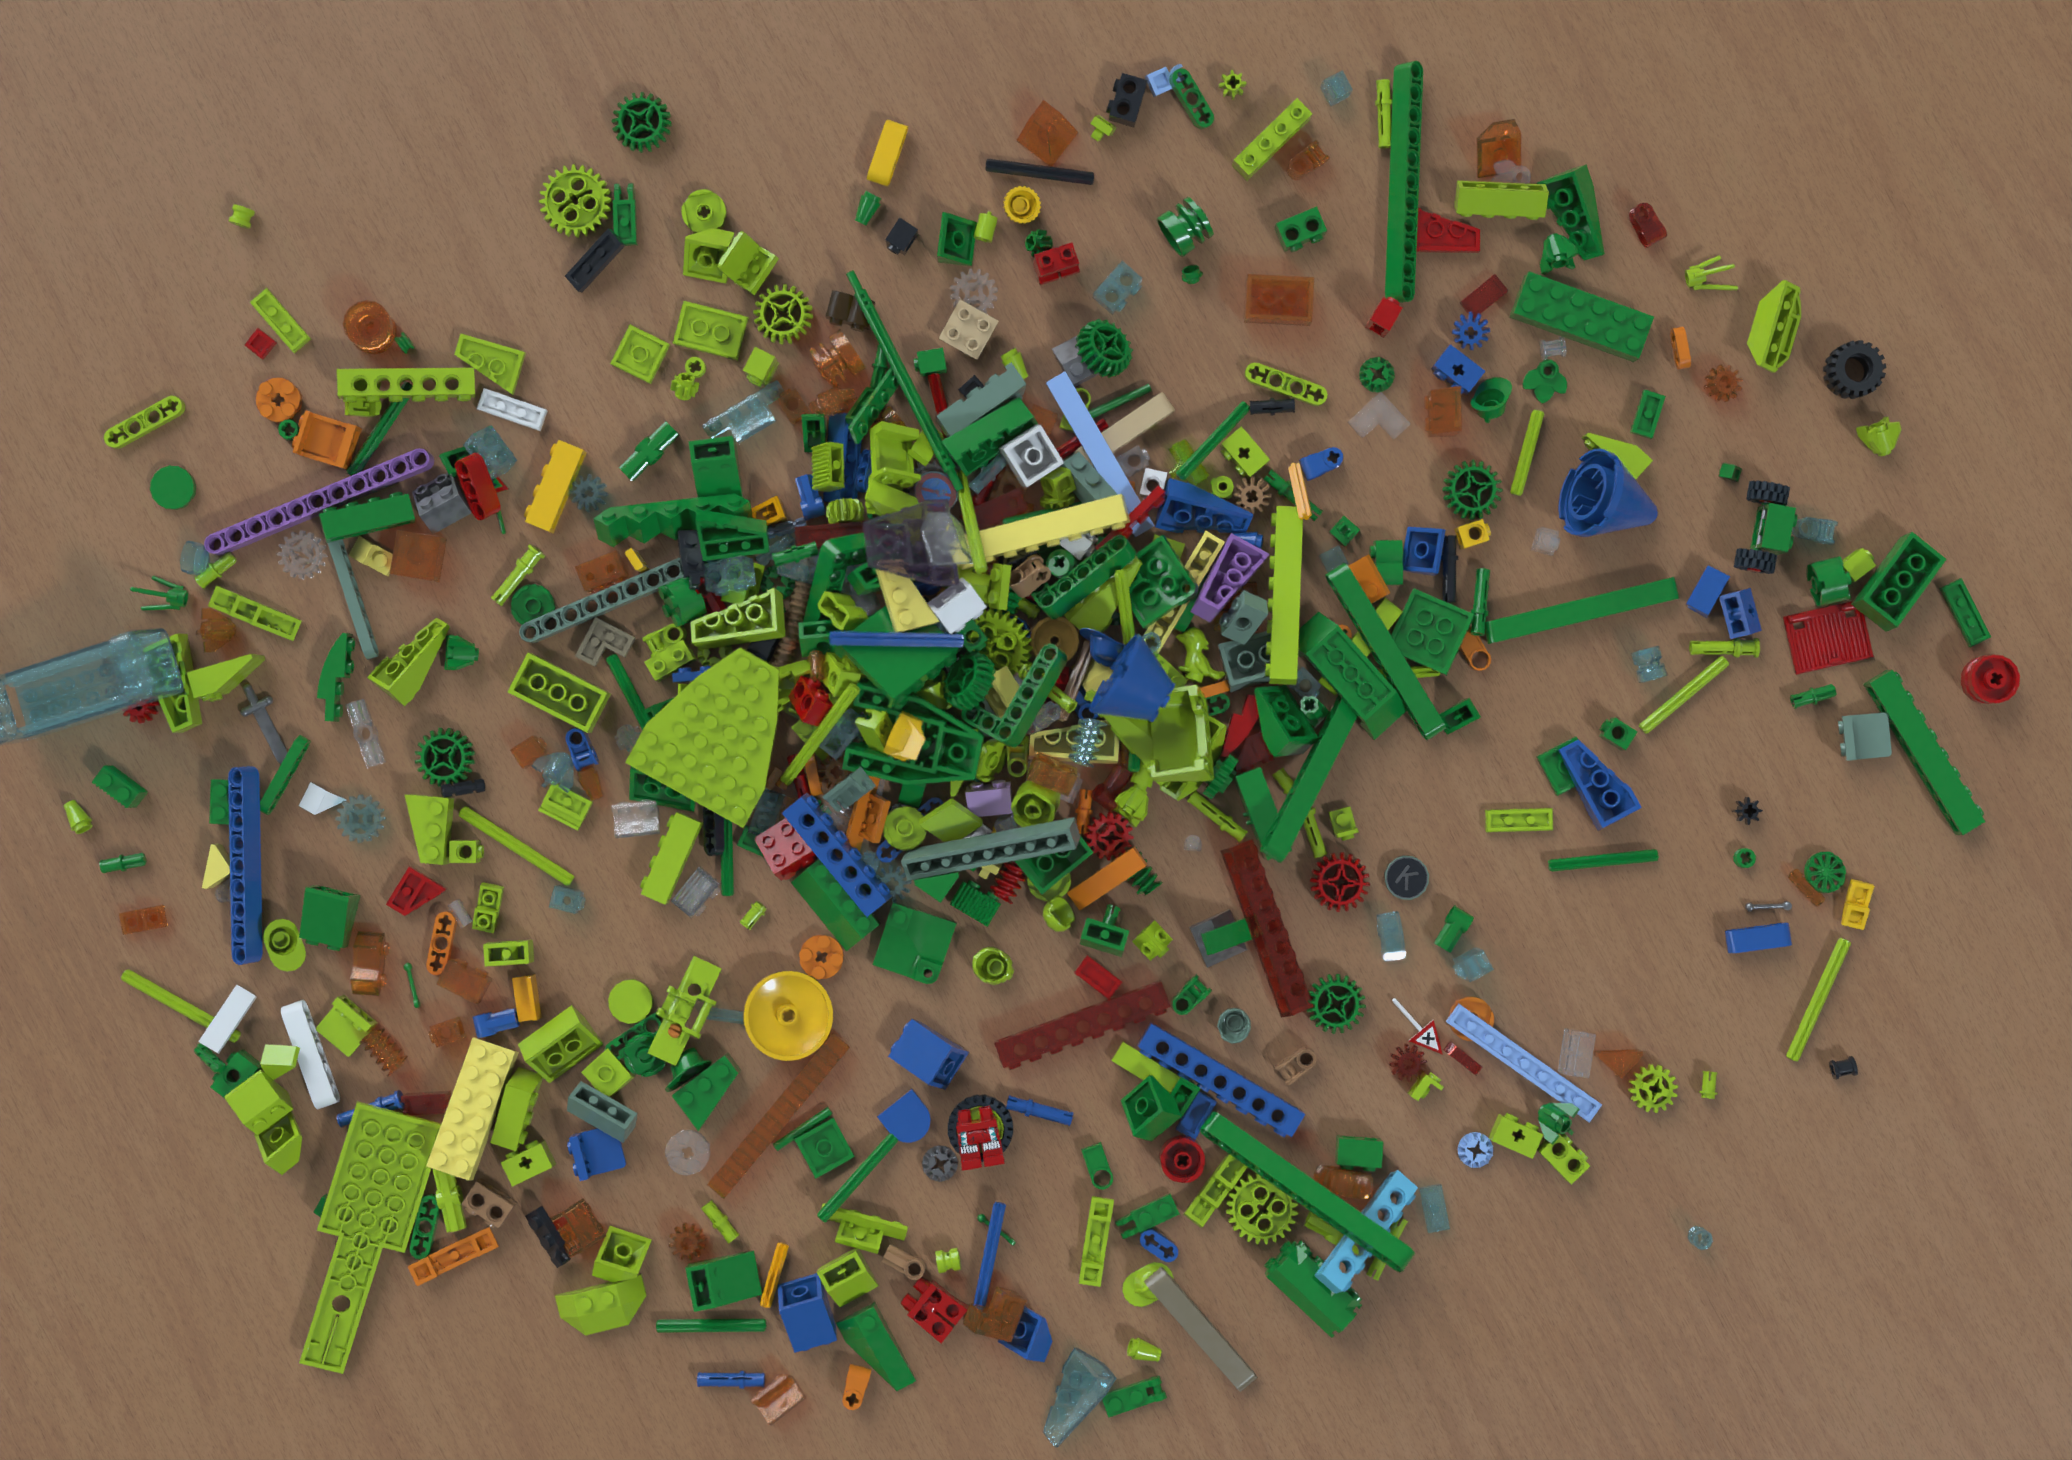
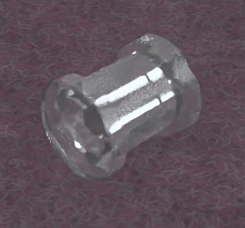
M1564 337L1547 342L1545 340L1540 341V352L1543 360H1547L1551 356H1566L1567 349Z

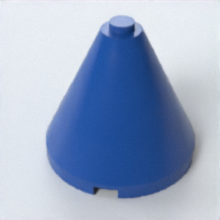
M1593 449L1579 458L1583 462L1576 470L1571 468L1565 478L1559 497L1558 511L1559 518L1564 520L1566 524L1563 528L1572 535L1590 537L1650 525L1658 516L1657 506L1621 460L1610 451Z

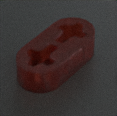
M1450 1041L1443 1049L1475 1076L1483 1068Z

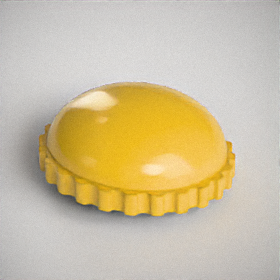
M1018 186L1009 190L1003 201V208L1007 217L1019 224H1026L1027 222L1030 223L1031 220H1035L1041 209L1038 194L1031 190L1030 187L1026 188V186Z

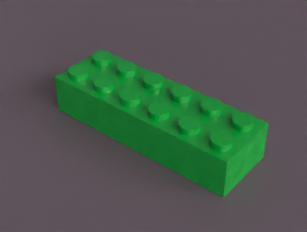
M1529 271L1523 277L1509 318L1635 362L1640 358L1654 316Z

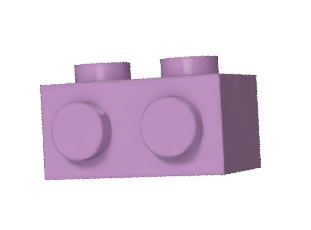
M995 780L991 784H983V782L971 783L970 786L966 787L967 809L978 817L1012 814L1011 782Z

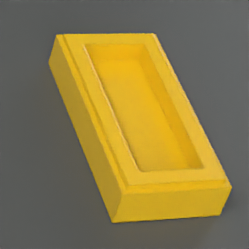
M630 548L625 551V555L636 571L644 573L650 570L637 550Z

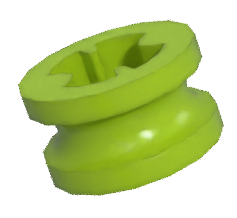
M691 357L686 361L685 370L695 378H700L705 374L706 365L702 359ZM697 362L701 363L699 365L701 370H696L694 373H692L691 370L693 369L690 367V365L696 364Z

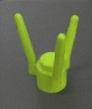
M1717 256L1698 265L1690 266L1688 270H1685L1686 284L1688 287H1693L1694 291L1699 289L1738 290V286L1702 284L1706 282V275L1732 269L1735 265L1730 264L1704 270L1703 267L1721 259V256Z

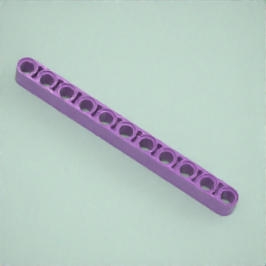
M424 449L412 450L210 534L204 541L205 549L209 553L216 555H225L227 552H233L317 517L326 508L341 507L425 472L433 467L434 457ZM425 454L426 462L423 465H419L418 457ZM405 463L406 470L399 474L397 471L398 465ZM384 471L385 479L382 482H378V473ZM364 480L365 487L358 491L356 487L358 481ZM343 488L344 496L341 499H337V490ZM323 497L324 504L317 508V498ZM299 505H302L303 513L297 516L295 510ZM278 514H282L283 521L277 525L275 517ZM258 522H261L262 530L261 532L256 533L254 529L255 525ZM237 531H240L242 533V537L238 542H236L234 540V534ZM220 539L221 547L215 550L214 542Z

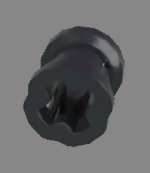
M1849 1056L1846 1060L1829 1061L1831 1075L1835 1080L1841 1076L1858 1075L1857 1064L1853 1056Z

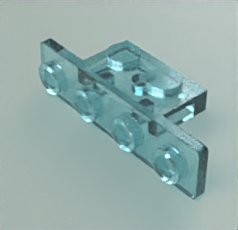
M776 380L735 406L728 408L715 418H711L702 427L710 439L730 428L737 442L741 443L776 422L768 405L786 393L779 381Z

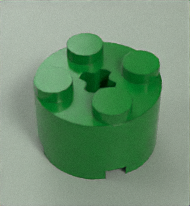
M1840 556L1807 565V581H1811L1812 588L1809 590L1817 606H1825L1851 598L1848 585L1852 583L1851 576L1848 571L1844 572L1843 561Z
M681 577L658 588L659 595L665 603L662 606L663 612L667 618H672L676 627L690 623L706 614L703 596L701 593L697 594L696 590H690L688 577Z

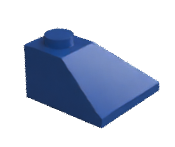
M1013 1300L998 1342L1026 1360L1045 1362L1052 1344L1046 1318L1018 1301Z

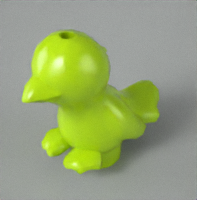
M1191 627L1185 630L1184 633L1176 636L1186 648L1185 666H1179L1178 670L1186 673L1185 678L1187 680L1202 683L1203 677H1209L1217 681L1226 676L1225 672L1214 670L1202 653L1203 649H1209L1207 647L1209 642L1206 640L1203 631L1199 628Z

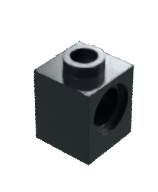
M899 217L885 239L888 245L887 249L896 255L901 253L905 256L919 235L918 229Z

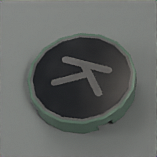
M1413 856L1395 858L1388 864L1384 872L1385 885L1388 891L1393 896L1404 900L1419 897L1426 890L1429 883V873L1426 866L1421 860Z

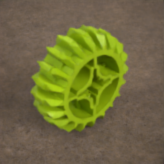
M784 284L782 291H780L778 285H775L774 289L776 292L772 293L768 288L766 289L767 297L760 294L763 303L755 302V305L761 309L753 311L754 315L760 316L755 318L754 322L755 324H761L757 328L759 332L765 330L763 334L765 339L771 335L770 341L772 343L779 337L780 345L784 344V338H787L788 343L792 344L791 337L795 336L796 340L799 341V332L803 335L807 334V331L803 328L804 326L811 328V323L806 321V319H813V314L807 313L813 310L812 305H806L810 301L808 297L801 299L804 295L802 290L795 295V286H792L790 291H788L787 284ZM779 298L791 299V301H787L783 305L773 302ZM797 303L801 308L799 322L792 317ZM768 307L775 313L770 325L766 322ZM777 309L779 311L786 312L789 319L785 317H781L780 319H778L780 315ZM783 324H788L791 327H794L788 331L775 330Z

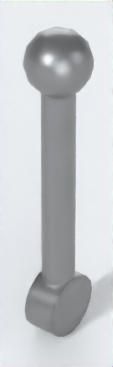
M1788 901L1782 904L1753 905L1752 903H1747L1745 908L1747 911L1770 908L1790 910L1792 904Z

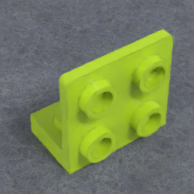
M342 995L333 1001L332 1005L334 1007L319 1023L316 1031L349 1057L378 1022L348 997Z

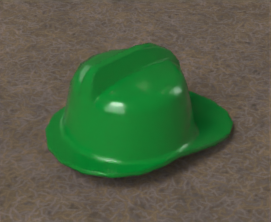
M1493 377L1482 382L1477 388L1471 400V406L1476 410L1478 416L1484 418L1486 423H1490L1492 419L1504 414L1506 402L1512 392L1511 382L1502 377Z
M695 1048L682 1052L677 1065H671L673 1080L667 1085L665 1091L671 1092L679 1088L693 1076L708 1068L712 1062L710 1060L704 1061Z

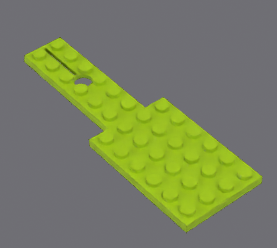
M357 1101L317 1231L339 1237L299 1361L300 1364L341 1374L344 1373L382 1248L405 1253L431 1168L426 1165L441 1123ZM339 1295H344L350 1300V1307L344 1311H337L332 1304L334 1298Z

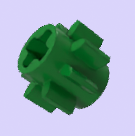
M1037 229V231H1031V234L1027 236L1025 246L1027 251H1032V257H1034V254L1052 249L1053 241L1051 236L1046 235V230Z

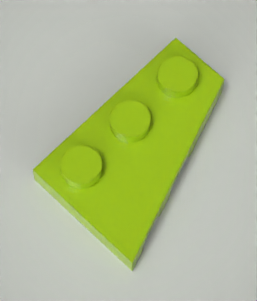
M460 333L454 355L514 395L526 353Z

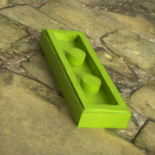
M268 288L264 289L250 301L253 307L293 353H296L311 340L310 336Z
M1553 808L1485 810V832L1553 830Z
M1125 1042L1121 1043L1111 1060L1142 1080L1152 1075L1169 1093L1180 1077L1155 1060L1141 1054L1137 1049Z

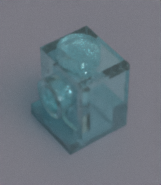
M556 885L553 889L549 908L577 914L579 910H583L585 904L584 892ZM566 896L571 898V903L569 905L564 903V898Z

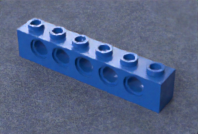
M806 793L782 812L784 817L866 917L892 897L888 886L878 880L875 876V870L870 865L865 864L861 859V853L856 848H852L847 842V836L834 826L833 819L829 814L824 813L820 809L819 802L814 796ZM807 814L813 816L814 824L808 822ZM821 831L827 833L828 841L821 838ZM835 849L841 850L843 858L835 855ZM849 866L857 870V875H852L849 872ZM863 884H868L871 887V893L863 889Z

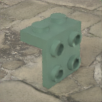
M1887 713L1841 716L1842 721H1838L1839 734H1843L1844 743H1840L1841 757L1845 756L1846 761L1889 757L1892 754Z

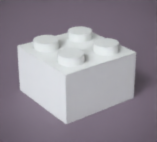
M1037 424L998 448L1023 487H1028L1064 463L1043 427Z
M963 577L927 603L942 626L950 634L961 631L965 627L966 622L981 616L986 608V605L976 591Z

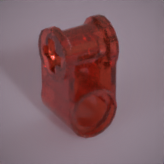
M1640 203L1630 210L1629 221L1645 248L1667 237L1664 225L1650 204ZM1643 212L1644 216L1639 217L1638 213Z

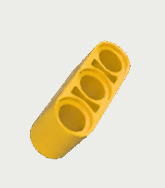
M886 120L869 167L867 180L889 186L907 136L908 126Z

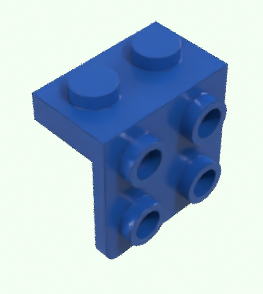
M598 1128L576 1133L569 1137L567 1147L569 1154L574 1156L573 1171L575 1176H579L580 1181L587 1180L593 1175L626 1166L622 1143Z

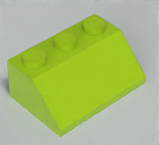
M572 1005L518 1044L525 1062L548 1083L554 1081L603 1045L601 1039L585 1017Z

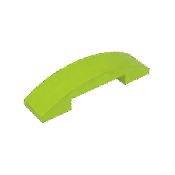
M1092 1196L1078 1284L1101 1287L1114 1199Z

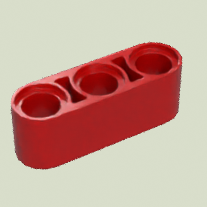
M475 452L456 461L455 469L473 516L481 521L499 512L501 509L500 501L483 457Z

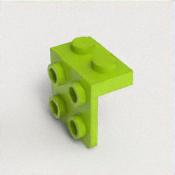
M740 231L733 239L726 253L720 258L717 267L736 285L755 296L779 258L760 247L745 232Z

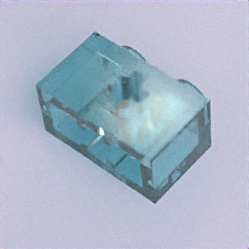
M852 708L845 711L819 747L835 760L840 758L844 754L846 747L860 733L855 721L858 717H863Z

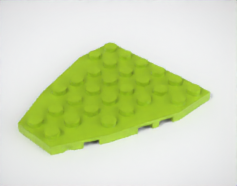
M738 648L696 677L645 725L625 763L744 828L766 788L767 774L778 722L780 669L745 649Z

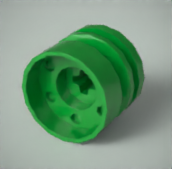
M1190 197L1183 199L1184 206L1180 203L1176 204L1178 216L1168 210L1156 219L1163 235L1181 257L1195 249L1192 238L1202 244L1205 242L1204 236L1209 239L1214 235L1206 214Z

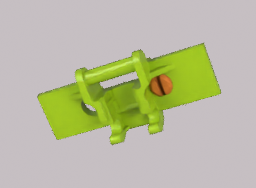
M693 956L678 990L669 985L666 991L668 993L662 1008H658L656 1015L663 1018V1021L647 1052L648 1054L676 1066L689 1037L693 1036L700 1039L701 1034L699 1033L712 1006H715L717 1003L708 997L722 968ZM691 985H698L701 988V993L697 996L690 995L688 988ZM699 1000L704 1004L692 1029H689L685 1025L696 1002Z

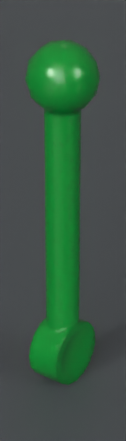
M405 963L404 970L407 971L414 999V1007L419 1008L421 1005L411 972L412 964Z
M984 1214L978 1215V1221L980 1223L984 1222L989 1226L990 1221L986 1219V1216ZM1001 1231L1000 1235L1014 1246L1016 1241Z

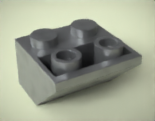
M448 472L439 475L431 482L421 485L412 491L419 516L432 534L472 513L456 478L450 476Z

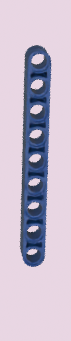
M254 766L234 767L229 771L231 953L232 959L237 965L259 962L263 955L260 776L258 769Z

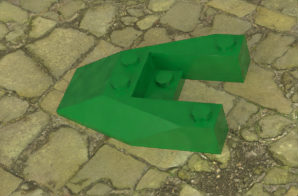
M864 678L857 683L860 692L854 699V706L874 709L879 712L885 711L888 714L896 715L895 723L900 714L905 711L923 721L921 730L925 741L916 760H906L904 762L893 756L873 750L865 744L852 742L845 749L842 769L854 772L861 767L868 776L905 785L976 779L984 735L927 700L911 693L902 705L898 706L896 704L889 709L890 700L869 679Z

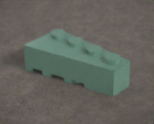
M1012 362L1005 366L1007 369L1002 375L995 373L988 378L989 380L984 384V388L976 387L967 394V400L959 399L936 416V422L947 438L1003 407L1009 401L1015 400L1018 397L1021 400L1023 399L1022 396L1025 392L1026 383Z

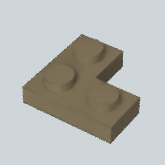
M595 617L575 657L596 667L606 648L626 657L636 638Z

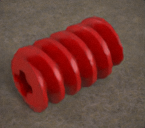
M1011 861V863L1004 862L1003 865L1007 870H999L998 872L1002 878H994L998 886H990L995 896L1010 904H1013L1009 896L1017 897V893L1013 889L1022 888L1018 881H1026V878L1022 875L1024 872L1015 861Z

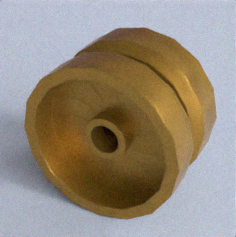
M1046 617L1039 621L1033 628L1030 637L1032 639L1030 642L1033 647L1032 651L1035 656H1038L1045 645L1051 644L1050 640L1052 637H1058L1059 643L1056 646L1067 654V661L1071 660L1079 646L1078 632L1074 625L1061 617L1058 619Z

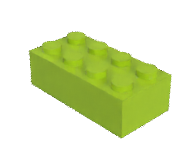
M527 653L508 690V693L587 733H592L611 693L533 653Z

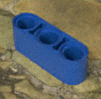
M1787 922L1725 931L1728 953H1742L1792 945L1790 927Z

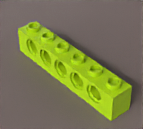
M474 368L337 369L338 398L343 399V402L347 403L357 402V399H366V402H380V398H389V402H402L403 398H412L413 402H423L425 398H435V401L439 402L448 401V398H457V401H471V397H475ZM405 380L413 383V387L409 391L402 390L400 387L401 383ZM432 380L436 383V387L428 391L423 387L424 382ZM449 380H455L459 386L455 390H449L446 387V383ZM365 381L367 388L364 391H357L355 389L356 382ZM380 381H388L390 388L386 391L379 390L377 386Z

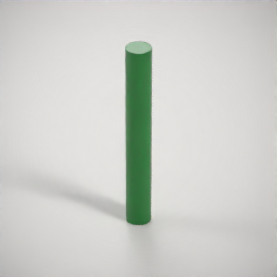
M1146 384L1088 412L1092 418H1095L1152 392L1149 384Z
M826 1107L773 1143L775 1149L779 1151L795 1138L832 1115L831 1109Z

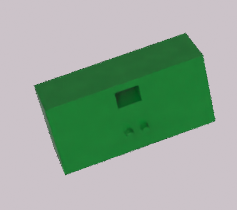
M1256 767L1235 775L1233 780L1246 811L1242 814L1249 819L1246 821L1247 826L1251 825L1258 846L1261 848L1278 811L1261 767ZM1262 853L1263 859L1267 861L1272 859L1266 854Z

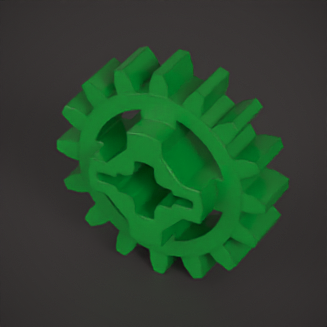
M1229 754L1223 762L1220 760L1216 762L1213 766L1214 779L1204 781L1208 784L1203 791L1205 796L1212 799L1217 792L1223 794L1237 773L1233 768L1236 766L1238 759Z

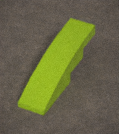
M217 585L208 604V607L291 641H294L302 620Z
M1227 1154L1183 1215L1202 1228L1214 1210L1222 1203L1228 1192L1234 1188L1247 1169V1166L1230 1154Z

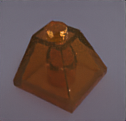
M1043 100L1029 118L1017 142L1048 166L1053 167L1077 136L1078 131L1058 110Z
M1515 119L1493 122L1476 138L1477 178L1521 171V131Z

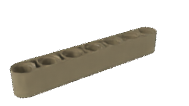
M1160 1267L1144 1281L1151 1292L1240 1392L1258 1378L1250 1366L1163 1267Z

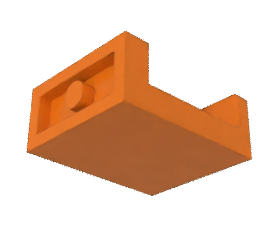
M306 410L299 419L298 426L300 429L298 436H295L292 441L293 453L347 470L352 462L362 428Z

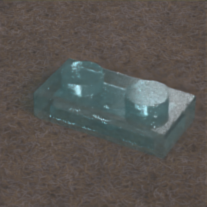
M1437 1184L1419 1188L1427 1232L1432 1233L1450 1229L1442 1185Z

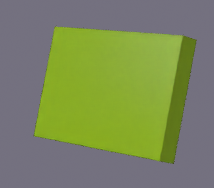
M683 301L673 344L738 361L749 318Z

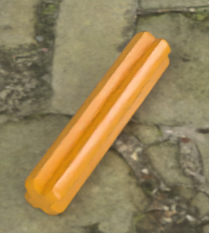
M1291 463L1288 469L1298 516L1301 520H1308L1312 513L1302 467L1299 463Z
M777 1243L760 1301V1306L771 1308L789 1248L785 1243Z

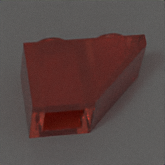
M1262 731L1245 738L1237 758L1238 762L1234 768L1236 771L1241 769L1242 773L1253 769L1254 763L1261 761L1262 764L1275 760L1263 740Z

